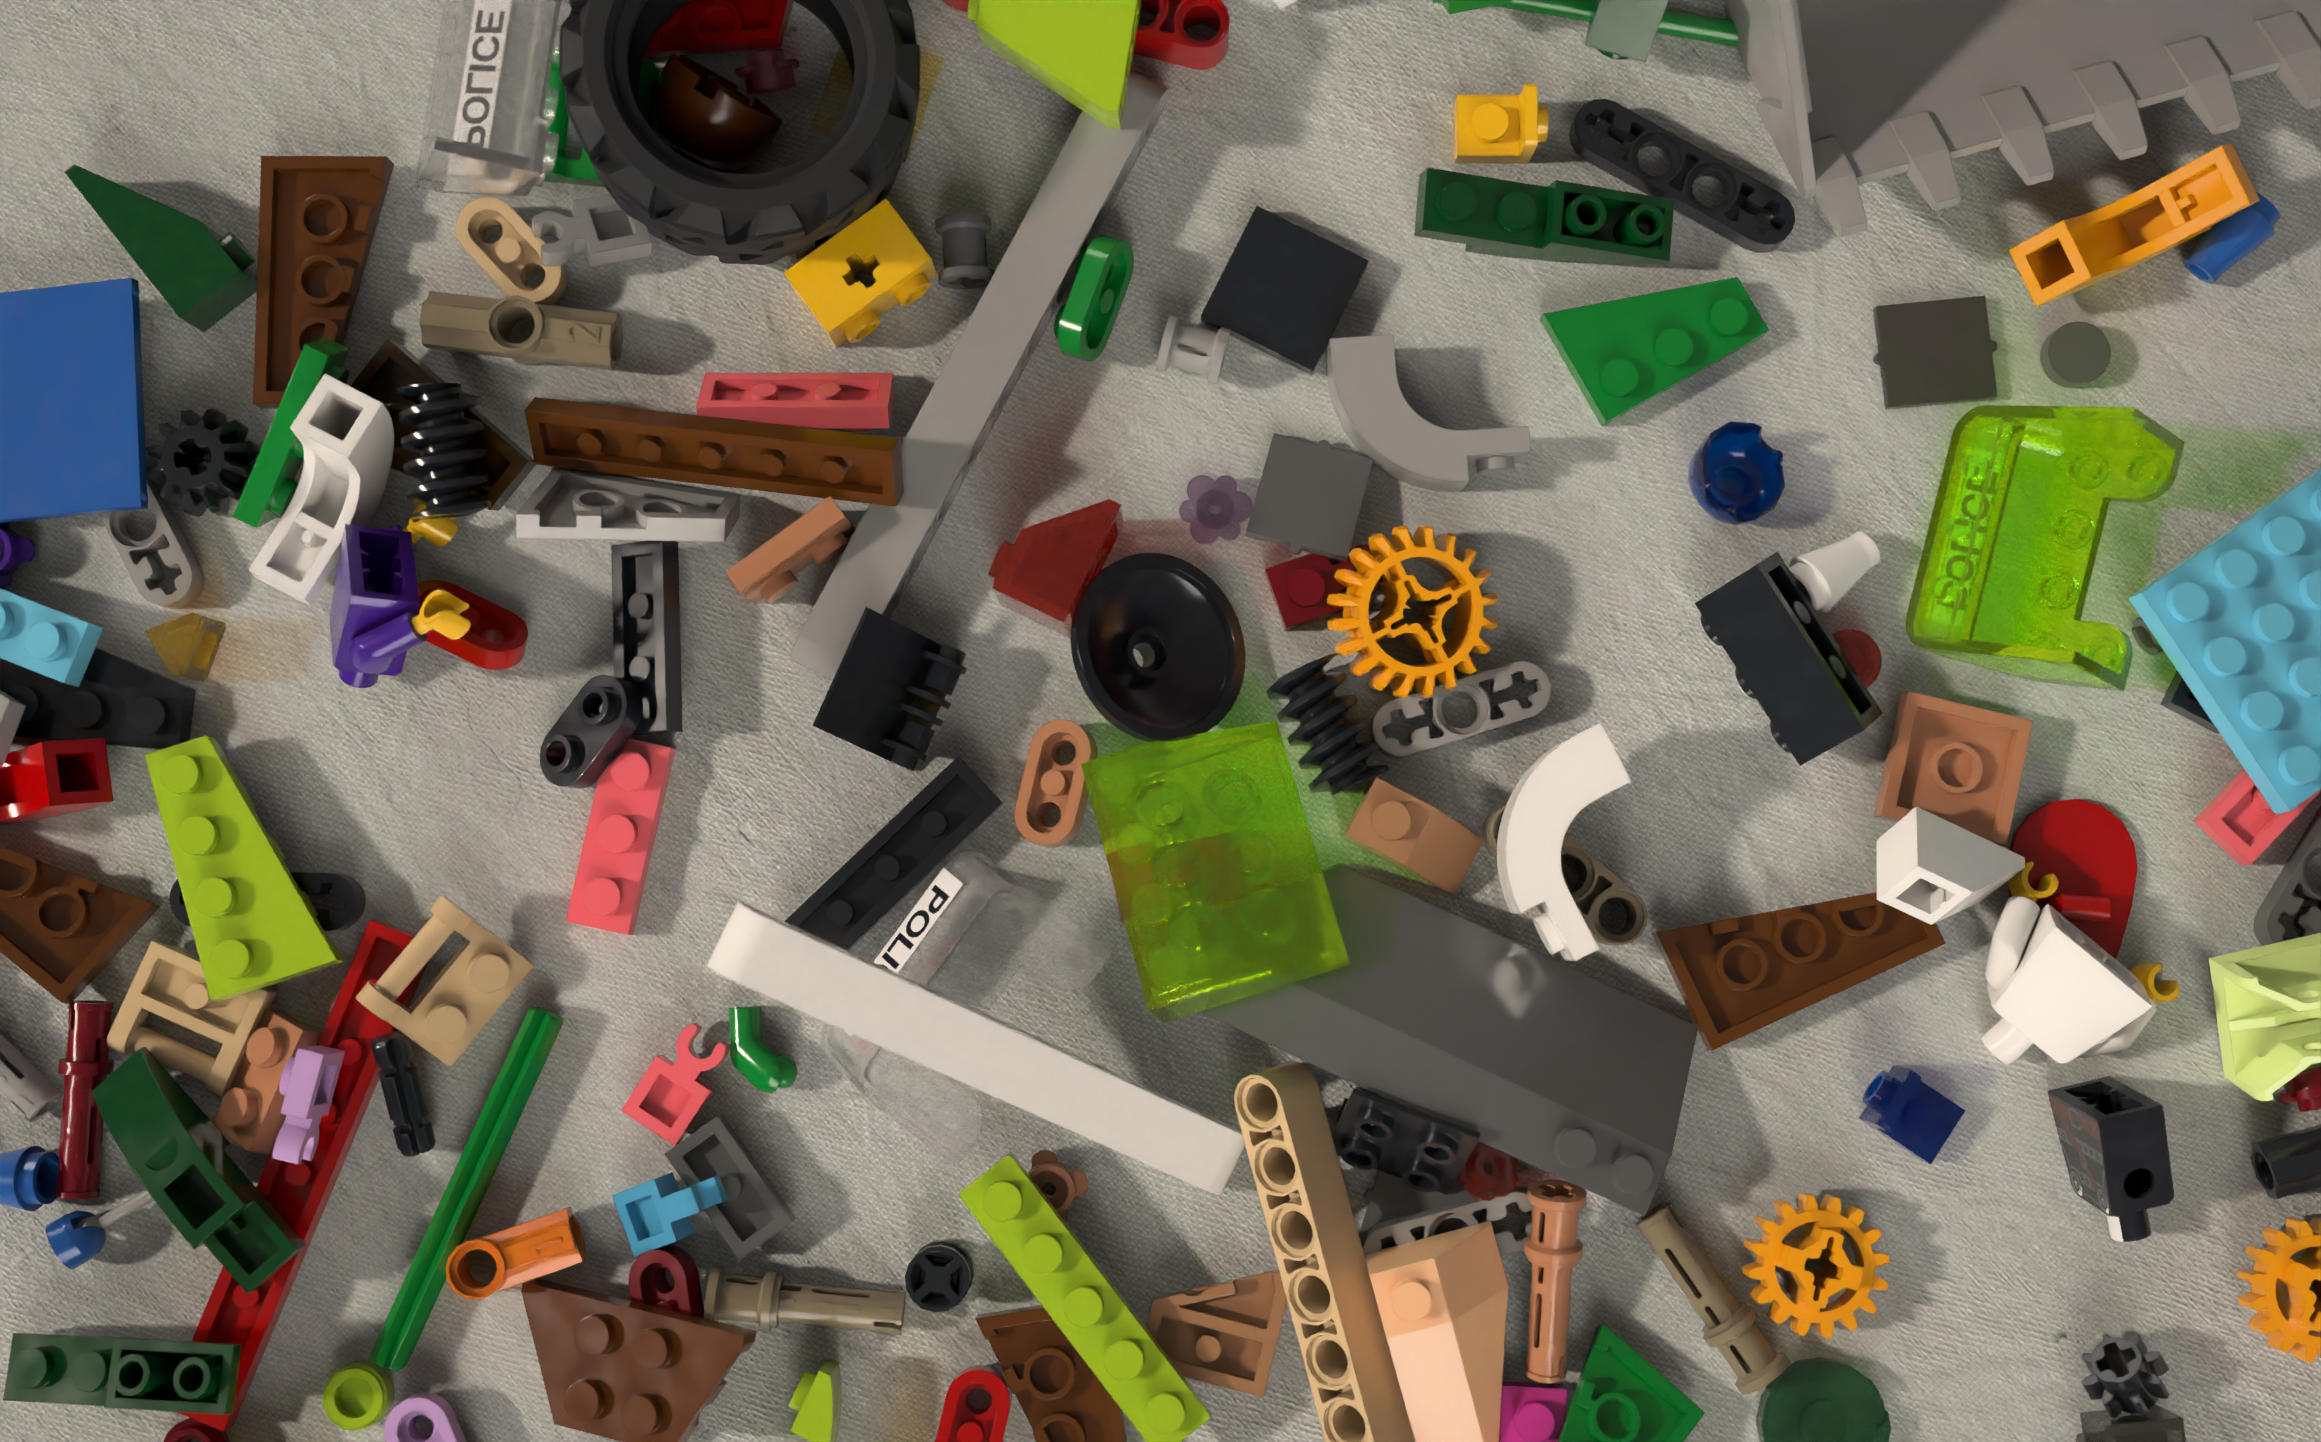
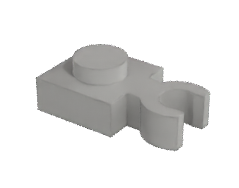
M610 194L573 200V217H566L563 214L552 211L541 212L532 217V233L534 237L553 235L560 239L556 243L541 245V262L544 266L553 267L565 264L572 258L574 253L585 252L589 267L648 257L652 253V240L647 227L627 215Z

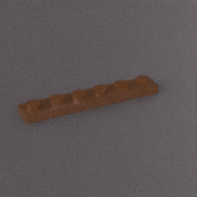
M535 397L524 410L534 460L538 462L537 465L818 498H828L831 496L835 500L897 507L904 494L900 440L895 437Z

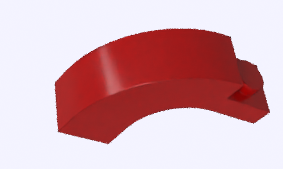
M105 738L39 742L21 750L9 752L3 767H0V826L75 813L114 801Z

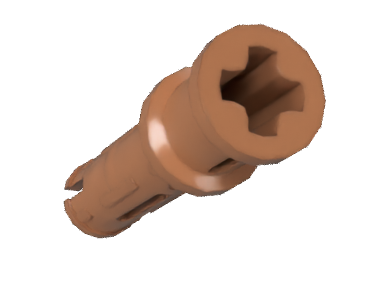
M1562 1180L1536 1181L1531 1183L1527 1190V1200L1533 1205L1532 1232L1525 1238L1524 1253L1527 1255L1529 1262L1532 1263V1285L1529 1304L1528 1349L1524 1373L1533 1381L1547 1384L1558 1383L1560 1378L1566 1379L1571 1275L1573 1267L1579 1264V1260L1582 1259L1583 1243L1577 1239L1579 1209L1586 1206L1587 1192L1582 1187Z

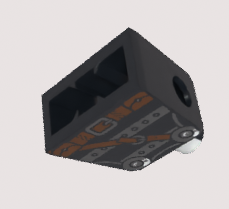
M2110 1076L2048 1090L2052 1113L2071 1185L2075 1193L2106 1214L2111 1239L2131 1242L2149 1237L2152 1232L2147 1209L2167 1205L2174 1198L2163 1105Z

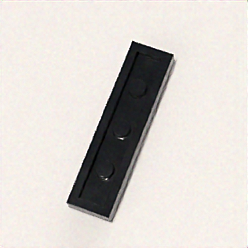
M958 756L784 922L850 951L1004 803Z

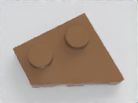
M1279 1269L1153 1297L1146 1328L1185 1378L1264 1398L1287 1303Z

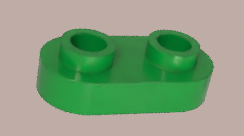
M1100 235L1080 252L1076 264L1074 284L1066 304L1061 306L1054 322V334L1058 339L1059 347L1063 354L1085 361H1093L1105 349L1133 273L1134 254L1131 245L1127 241Z

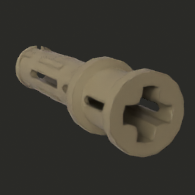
M1666 1201L1649 1210L1646 1216H1641L1635 1225L1642 1231L1673 1279L1705 1323L1702 1329L1704 1333L1703 1338L1708 1346L1718 1347L1738 1377L1735 1383L1738 1390L1744 1395L1763 1388L1778 1378L1789 1367V1359L1783 1352L1776 1353L1755 1323L1758 1314L1754 1308L1745 1302H1737L1706 1254L1673 1209L1672 1203Z
M713 1265L707 1283L704 1318L719 1321L720 1319L758 1323L760 1330L765 1331L778 1328L779 1323H798L853 1330H873L901 1335L906 1292L801 1284L799 1282L785 1281L784 1275H779L778 1271L768 1270L764 1277L725 1273L723 1266Z

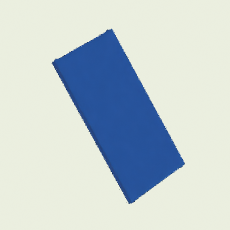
M133 278L0 293V523L148 508L139 281Z

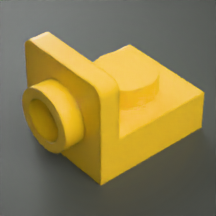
M1524 84L1519 95L1456 96L1454 102L1455 163H1529L1538 142H1546L1548 134L1547 104H1538L1537 84Z

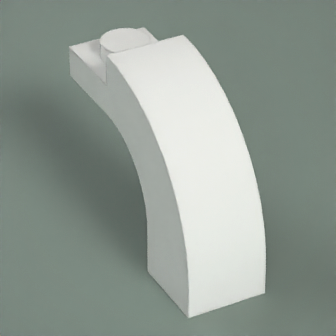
M327 374L323 375L290 427L301 442L304 451L302 474L295 494L284 515L248 570L255 578L309 606H312L339 562L345 524L370 526L386 487L394 451V427L389 412L383 403Z
M1601 723L1554 746L1525 772L1509 797L1498 832L1497 867L1499 880L1511 914L1522 913L1537 906L1541 916L1533 921L1542 942L1550 954L1553 955L1560 951L1564 960L1577 961L1598 950L1599 947L1569 892L1563 877L1561 848L1564 836L1572 820L1584 807L1596 799L1632 782Z

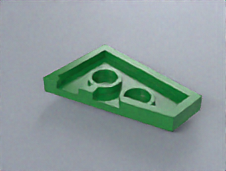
M1738 277L1544 313L1540 318L1542 325L1601 426L1608 424L1755 342L1769 332L1768 327Z
M1602 1324L1596 1327L1558 1442H1684L1705 1412L1606 1325Z

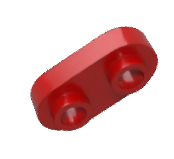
M427 580L417 583L420 601L417 615L420 614V609L427 596L436 590L449 592L469 604V608L459 614L471 622L469 630L461 638L452 640L432 629L427 632V642L474 665L489 670L508 669L517 665L522 660L528 638V628L518 615L450 582Z
M978 1365L968 1367L956 1375L945 1397L935 1442H1003L1012 1403V1393L1004 1376L999 1371L988 1366ZM974 1388H984L991 1395V1404L984 1409L973 1407L968 1400L969 1391Z

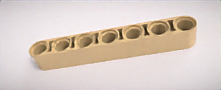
M1287 1061L1243 1078L1236 1087L1234 1095L1235 1109L1325 1442H1415L1316 1079L1305 1065L1295 1061Z

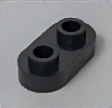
M598 675L591 678L582 687L543 740L540 750V765L548 781L561 787L582 789L591 786L598 780L640 724L643 714V699L638 687L632 681L610 675ZM603 704L602 710L600 712L599 708Z

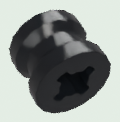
M948 1240L932 1241L921 1247L908 1264L905 1275L906 1290L912 1301L922 1309L931 1312L948 1311L959 1305L967 1295L974 1277L973 1262L968 1252L958 1243ZM931 1260H933V1262H934L935 1264L941 1263V1264H944L945 1266H942V1265H934V1264L931 1262Z

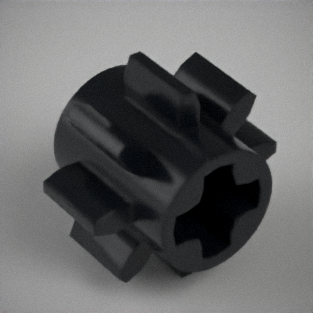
M2134 1333L2129 1340L2120 1337L2112 1338L2105 1334L2103 1335V1341L2095 1347L2092 1353H2083L2082 1359L2093 1374L2084 1378L2081 1381L2091 1400L2102 1399L2103 1405L2112 1418L2116 1419L2122 1411L2133 1414L2138 1413L2143 1418L2148 1417V1409L2156 1403L2158 1398H2168L2170 1395L2162 1380L2158 1377L2164 1375L2169 1370L2160 1351L2148 1352L2141 1336L2137 1333Z

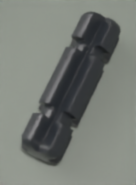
M399 1030L379 1035L372 1040L371 1047L375 1062L382 1069L378 1074L390 1121L393 1120L394 1125H396L393 1128L397 1148L405 1157L428 1152L433 1149L436 1141L432 1125L425 1118L429 1113L417 1067H414L413 1062H410L414 1059L410 1038Z

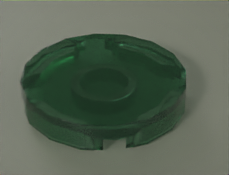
M1824 1357L1799 1360L1790 1364L1778 1378L1767 1385L1761 1394L1756 1416L1760 1442H1889L1891 1425L1888 1411L1885 1410L1884 1402L1874 1383L1847 1363Z

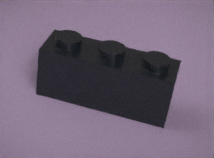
M1778 551L1695 603L1701 613V624L1704 631L1715 644L1724 648L1736 667L1735 675L1739 685L1749 697L1758 700L1771 721L1770 729L1774 739L1784 751L1793 754L1800 766L1862 732L1883 713Z

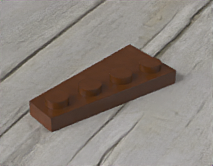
M261 156L253 404L262 409H278L305 344L327 337L343 345L394 168V163L387 156Z
M1877 892L1652 933L1707 1050H1715L1946 944L1936 923L1930 925L1877 900Z

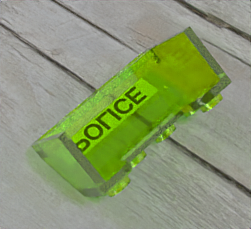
M1983 405L1968 411L1957 422L1951 436L1906 615L1905 627L1910 640L1915 645L1933 654L2030 681L2124 691L2133 656L2131 641L2122 630L2111 624L2081 621L2109 502H2149L2162 496L2176 479L2185 442L2135 407Z

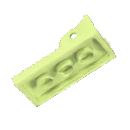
M2321 933L2209 958L2224 1077L2256 1100L2271 1101L2273 1100V1092L2305 1070L2321 1067Z

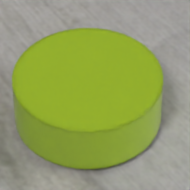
M355 1361L338 1369L327 1380L322 1396L323 1407L328 1418L338 1427L352 1431L362 1430L378 1422L388 1413L394 1399V1385L390 1375L383 1367L371 1361Z

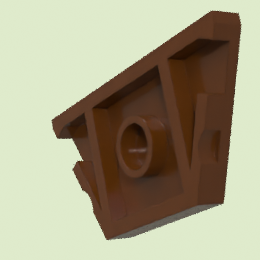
M536 1278L522 1283L521 1293L554 1424L621 1442H687L699 1424L701 1411L704 1407L715 1401L727 1383L723 1380L739 1355L748 1351L756 1338L755 1330Z

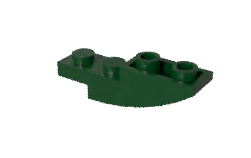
M1427 168L1419 174L1414 236L1466 244L1465 252L1501 257L1587 264H1665L1670 261L1674 199L1558 180L1548 187Z
M146 1047L140 1048L92 1091L100 1113L115 1142L161 1210L193 1249L205 1245L247 1294L262 1286L306 1246L304 1241L225 1153L224 1149L231 1143Z
M13 1333L3 1400L229 1415L233 1414L242 1345L108 1336Z

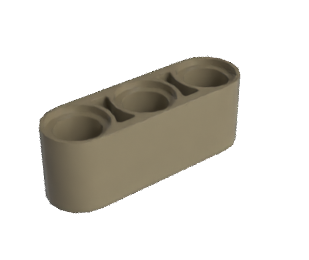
M1506 805L1498 807L1487 816L1482 829L1484 845L1496 859L1498 832ZM1566 833L1562 843L1561 856L1571 859L1577 866L1579 873L1576 885L1569 892L1595 942L1608 945L1632 943L1642 935L1647 926L1648 912L1644 901L1634 890ZM1609 898H1615L1620 901L1627 912V922L1624 928L1613 935L1602 928L1598 919L1601 905Z

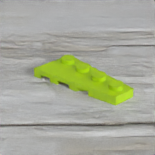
M205 735L144 755L211 1001L221 1002L344 962L345 960L335 942L328 939L316 916L318 913L306 892L299 889L285 865L284 860L286 858L274 837H270L256 815V806L217 739Z

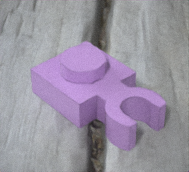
M322 1045L298 1048L296 1057L293 1056L287 1061L279 1084V1092L285 1096L280 1114L286 1115V1118L276 1138L272 1158L294 1164H301L302 1159L307 1161L313 1160L319 1141L321 1117L329 1113L345 1051Z

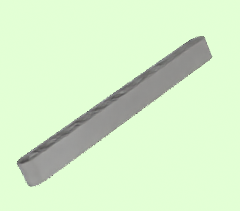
M1131 69L1120 130L1108 128L1084 111L1081 112L900 446L904 485L902 498L897 507L869 504L795 641L790 656L792 661L833 681L865 608H870L891 618L1076 274V264L1080 252L1095 239L1157 124L1169 96L1170 89Z

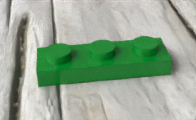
M327 337L304 345L233 514L234 518L258 528L284 515L297 489L298 482L294 480L304 460L302 444L290 427L324 374L346 384L349 370L342 366L350 350L349 348Z

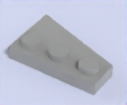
M554 467L515 514V538L686 541L698 545L725 542L739 519L740 495Z

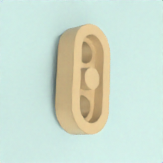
M481 197L469 202L460 211L455 226L456 236L460 245L508 296L519 295L530 299L535 304L552 305L562 296L567 284V273L564 264L553 267L542 265L541 245L546 243L540 237L533 236L532 229L506 202L494 197ZM494 226H501L503 228L502 236L497 242L485 243V234L488 229ZM535 270L545 271V279L540 286L535 288L527 287V278L531 272Z

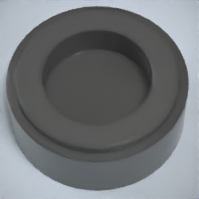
M2071 322L2061 326L2045 339L2040 352L2041 366L2047 377L2057 385L2066 388L2082 387L2100 377L2107 369L2111 357L2110 345L2104 333L2096 326L2086 322Z

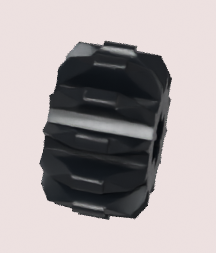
M207 409L202 418L192 410H181L180 429L168 423L158 424L161 434L166 438L163 446L152 445L146 447L150 456L161 460V463L147 472L150 481L158 485H164L160 493L161 499L164 502L173 506L182 504L184 512L200 517L203 516L208 508L211 513L218 516L228 515L229 497L237 501L240 500L244 490L242 486L245 480L249 479L253 469L248 463L258 457L260 447L252 441H245L249 433L246 425L238 420L227 422L226 415L216 409ZM207 453H211L212 459L210 463L203 459ZM199 463L207 467L205 472L199 473Z

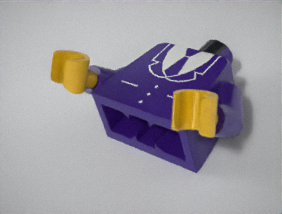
M419 504L413 514L426 509V506ZM455 517L410 519L409 525L403 528L397 524L391 529L345 524L330 609L333 666L339 670L338 675L345 684L357 688H368L377 683L378 675L394 676L401 673L407 650L426 641L427 632L432 629L452 640L461 638L469 630L471 622L459 615L469 608V604L446 591L436 590L431 592L423 602L420 614L417 615L420 601L414 552L417 551L415 543L423 536L437 547L446 545L458 531V525L454 522Z

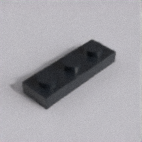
M641 541L611 545L614 676L632 681L638 687L643 699L642 718L631 736L683 732L678 542Z

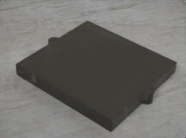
M1985 296L1876 306L1873 309L1878 353L1874 355L1873 362L1876 365H1880L1885 410L1992 400L1998 397L1992 355L1997 350L1998 345L1994 340L1990 339Z

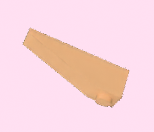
M1491 1222L1472 1225L1365 1255L1370 1280L1415 1442H1499L1508 1283Z

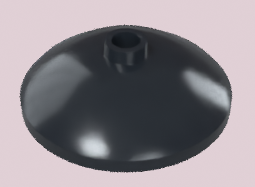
M1139 553L1124 557L1102 569L1091 579L1080 595L1071 624L1070 642L1073 663L1084 692L1106 720L1124 733L1137 739L1152 743L1171 744L1198 737L1211 730L1225 718L1237 700L1243 683L1245 645L1242 630L1232 605L1219 586L1208 575L1191 563L1171 555ZM1133 649L1140 652L1143 658L1142 666L1137 663Z

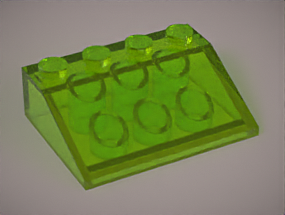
M1277 721L1172 738L1170 741L1143 743L1081 763L1149 1012L1165 1023L1350 965Z

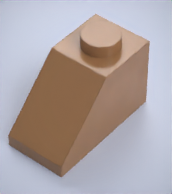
M1377 777L1369 782L1341 838L1453 896L1456 895L1484 840L1437 808Z

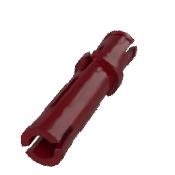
M74 1000L69 1001L68 1004L69 1028L66 1058L59 1060L58 1070L59 1074H64V1097L55 1197L62 1199H90L100 1196L99 1173L104 1119L92 1091L107 1078V1075H111L114 1072V1060L108 1059L109 1046H107L113 1002Z

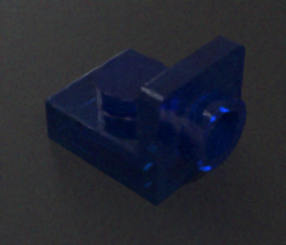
M1893 1065L1888 1073L1886 1071L1880 1072L1867 1087L1862 1102L1867 1106L1859 1119L1922 1162L1932 1164L1966 1110L1922 1082V1076L1913 1070Z

